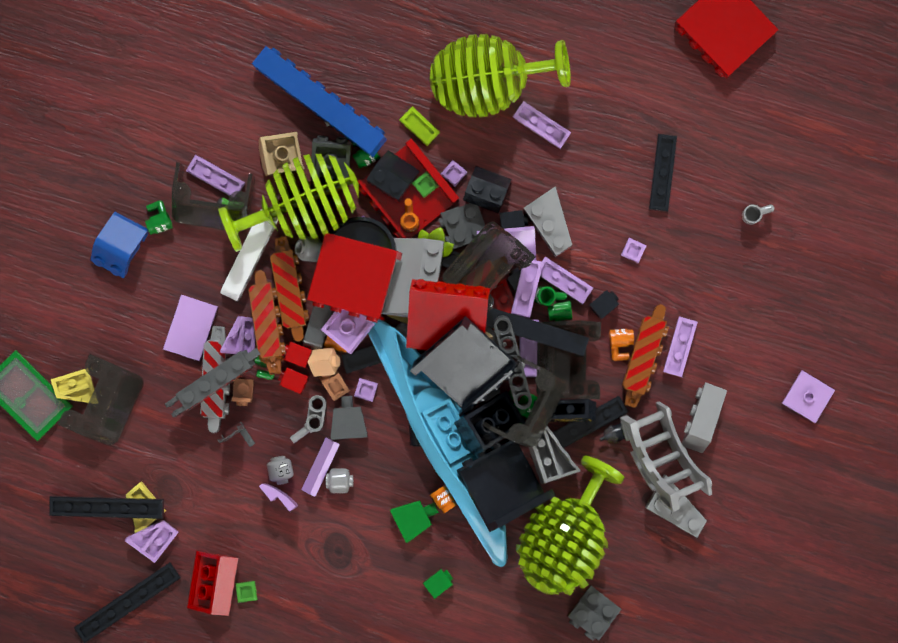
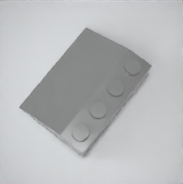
M394 238L397 251L403 254L401 261L396 260L382 314L408 318L409 291L412 279H423L432 282L439 281L444 241L424 238Z

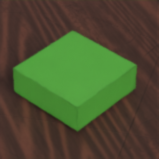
M427 171L412 182L423 198L439 187Z
M255 581L236 583L238 603L258 600Z

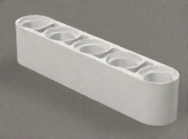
M278 217L273 218L275 225L278 222ZM268 221L251 227L221 289V294L235 301L240 300L275 229Z

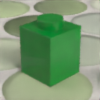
M441 568L425 580L423 585L435 599L453 585L451 580L454 578L447 569L443 571Z

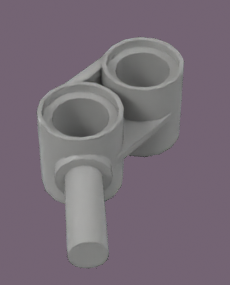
M315 395L309 400L305 426L290 437L293 443H296L309 432H318L324 427L327 402L322 396ZM315 399H321L323 402V406L319 410L313 407ZM313 418L320 420V426L316 429L310 426V421Z

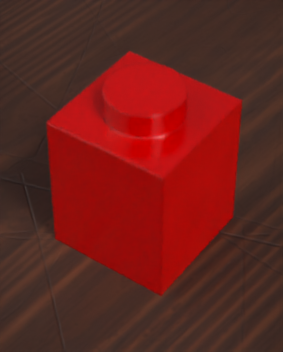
M290 342L289 345L286 344V354H283L285 356L284 360L307 369L308 360L313 350Z
M287 368L286 371L282 370L278 378L281 381L280 386L301 395L309 379L308 376L290 368Z

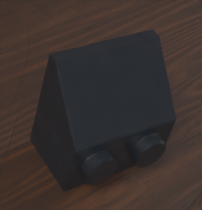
M388 150L375 165L366 180L369 184L399 203L420 171Z
M476 166L466 188L463 201L499 214L512 179Z

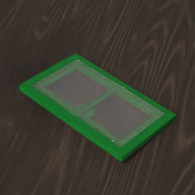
M17 350L0 365V405L38 442L73 405L67 399L56 398L53 386Z

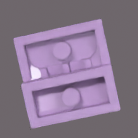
M266 483L259 486L270 501L279 498L289 511L294 510L298 506L290 496L280 489Z

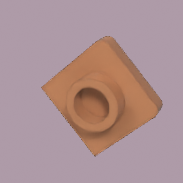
M336 371L335 375L319 377L333 401L350 391L338 371Z
M234 380L232 401L236 402V406H247L248 403H252L254 380Z

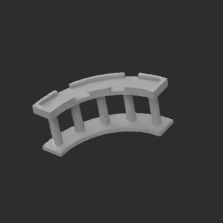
M656 402V413L638 421L627 415L621 417L620 420L626 441L630 440L633 451L630 453L642 477L652 492L656 490L661 496L659 500L674 512L680 509L678 501L684 496L700 489L708 496L712 495V481L694 464L688 455L687 449L682 445L671 418L672 412L670 408L661 402ZM660 420L664 433L642 441L639 428ZM667 440L673 453L654 461L650 460L646 448ZM677 459L683 471L663 479L656 468ZM687 477L694 482V484L678 491L673 490L669 486Z

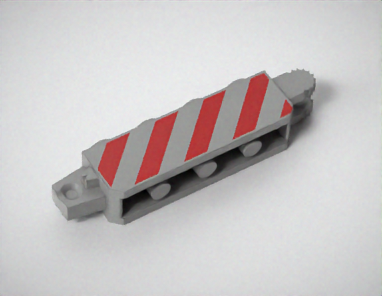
M213 326L211 339L204 343L202 376L232 356V354L220 353L226 340L225 327ZM230 384L201 402L200 414L208 418V430L211 433L219 432L221 418H225V414H229V403H226V395H230Z

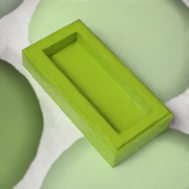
M413 106L399 119L426 146L440 134Z

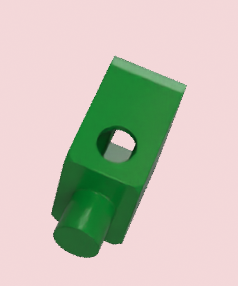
M420 500L390 509L406 543L430 527L432 524L429 517L439 513L434 502L423 507Z

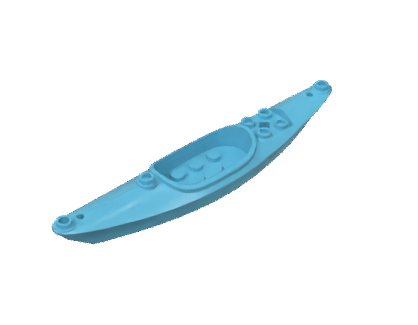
M378 319L377 323L373 322L375 325L368 334L405 409L411 428L433 468L446 484L473 531L492 559V562L496 566L503 567L508 559L506 526L503 525L489 532L457 472V469L463 467L462 462L471 457L473 461L477 459L476 455L473 456L454 424L455 421L465 416V414L460 417L458 414L461 407L422 371L416 376L410 372L413 362L421 354L416 349L406 348L407 339L394 327Z

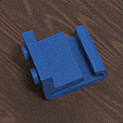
M114 212L95 239L90 261L98 267L109 270L113 275L124 278L128 273L131 260L140 248L141 241L144 242L149 233L148 229Z

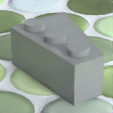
M556 187L524 207V213L527 214V217L555 257L572 246Z
M706 382L702 388H698L695 395L697 399L696 405L693 404L689 414L691 415L690 421L687 422L684 429L685 435L682 441L684 447L700 453L704 452L711 442L727 390Z
M545 422L523 429L541 484L580 472L578 466L574 464L569 454L563 449Z
M674 483L669 485L673 490H679ZM655 490L645 508L692 536L698 537L707 520L685 496L680 498L678 501L680 509L672 512L659 500L661 496Z

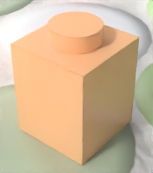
M334 348L312 351L308 364L313 376L335 375L340 366V357L336 354Z

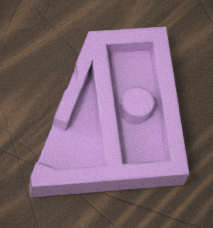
M237 317L220 353L235 355L240 351L247 350L249 353L255 349L256 337L253 318Z
M161 520L126 537L125 542L155 563L178 534V530L164 520Z

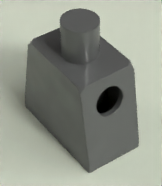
M342 396V408L333 409L331 440L368 437L362 408L353 407V396Z

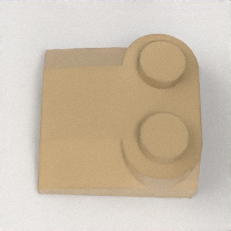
M297 132L259 138V152L262 168L266 176H273L277 169L280 174L285 173L282 165L286 162L289 164L292 172L296 171L292 160L296 157L299 158L304 170Z

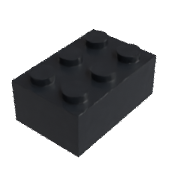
M505 391L455 421L454 424L474 456L518 430L526 422L508 392Z

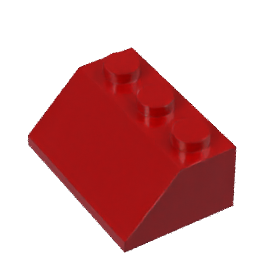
M196 551L187 608L212 615L229 616L238 558Z

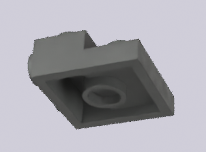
M319 135L317 139L314 138L311 159L319 179L325 180V177L315 154H322L333 181H337L338 178L328 155L336 157L344 179L349 177L344 162L350 168L352 142L348 141L346 137L328 140V136Z
M471 203L440 213L441 218L438 219L441 228H446L448 236H445L446 242L454 244L453 250L477 242V231L487 230L479 207Z
M590 585L567 616L570 618V624L577 629L582 627L586 630L584 634L593 641L595 638L597 640L601 639L622 609Z

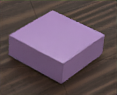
M452 160L441 173V176L456 187L467 174V171Z
M628 238L621 256L639 263L646 245Z
M359 378L354 397L373 402L378 383Z

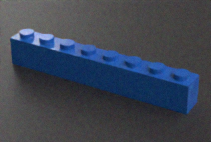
M265 46L253 61L252 65L254 68L373 158L387 141L384 136L385 132L378 126L372 127L369 124L370 120L362 114L360 117L354 113L355 109L349 104L343 105L339 102L340 98L333 92L327 93L325 91L326 87L320 82L316 81L314 83L310 80L311 76L304 70L298 71L295 68L296 64L287 58L285 61L281 58L282 54L275 48L269 49Z

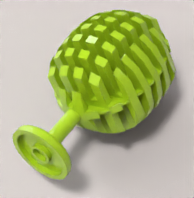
M476 34L469 35L467 39L466 37H461L456 42L452 41L446 45L445 50L442 49L435 56L434 65L431 63L429 76L431 90L436 100H439L444 108L454 111L461 116H465L466 113L468 117L473 118L477 117V114H479V117H487L489 112L491 115L499 113L500 108L502 111L507 109L511 101L513 103L520 97L521 89H525L529 74L557 71L559 82L563 87H569L571 84L570 63L564 40L557 41L555 44V59L526 63L519 50L516 51L513 44L506 40L502 41L500 37L494 35L489 38L488 34H480L479 38Z
M315 154L327 182L326 185L322 186L310 155H303L316 187L311 189L299 158L296 157L292 160L305 193L301 194L289 164L286 162L282 167L294 195L293 198H290L277 169L273 176L283 199L282 203L279 202L271 181L268 180L265 188L273 206L268 207L262 194L263 210L236 221L232 220L225 207L218 209L234 250L237 252L242 249V243L238 235L240 231L268 221L278 231L273 220L275 217H278L285 235L293 238L284 214L286 212L289 214L299 239H306L295 208H299L312 239L318 238L306 207L308 203H310L322 234L325 236L329 232L316 200L318 199L322 201L333 230H337L339 226L327 196L332 194L341 219L345 223L348 217L337 191L343 190L353 214L356 206L347 186L353 184L359 198V183L355 173L344 162L350 176L344 179L336 157L328 155L338 178L337 181L333 182L322 154Z
M583 456L581 460L582 466L593 474L581 499L569 498L565 499L566 501H561L553 497L551 499L552 503L549 504L550 506L539 505L535 508L539 514L532 513L530 517L531 523L526 524L524 528L525 534H521L519 537L521 545L516 544V552L520 555L518 564L523 570L525 578L535 589L542 593L559 594V592H564L567 595H571L574 592V587L579 585L582 589L589 584L585 579L593 578L595 575L594 569H598L600 559H603L605 555L603 548H608V541L604 537V524L601 522L599 514L590 505L603 480L614 484H621L625 477L615 468L593 457Z

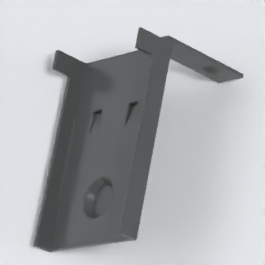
M240 422V426H237L238 430L226 438L221 435L222 439H218L219 443L226 442L240 432L249 447L255 444L242 422Z

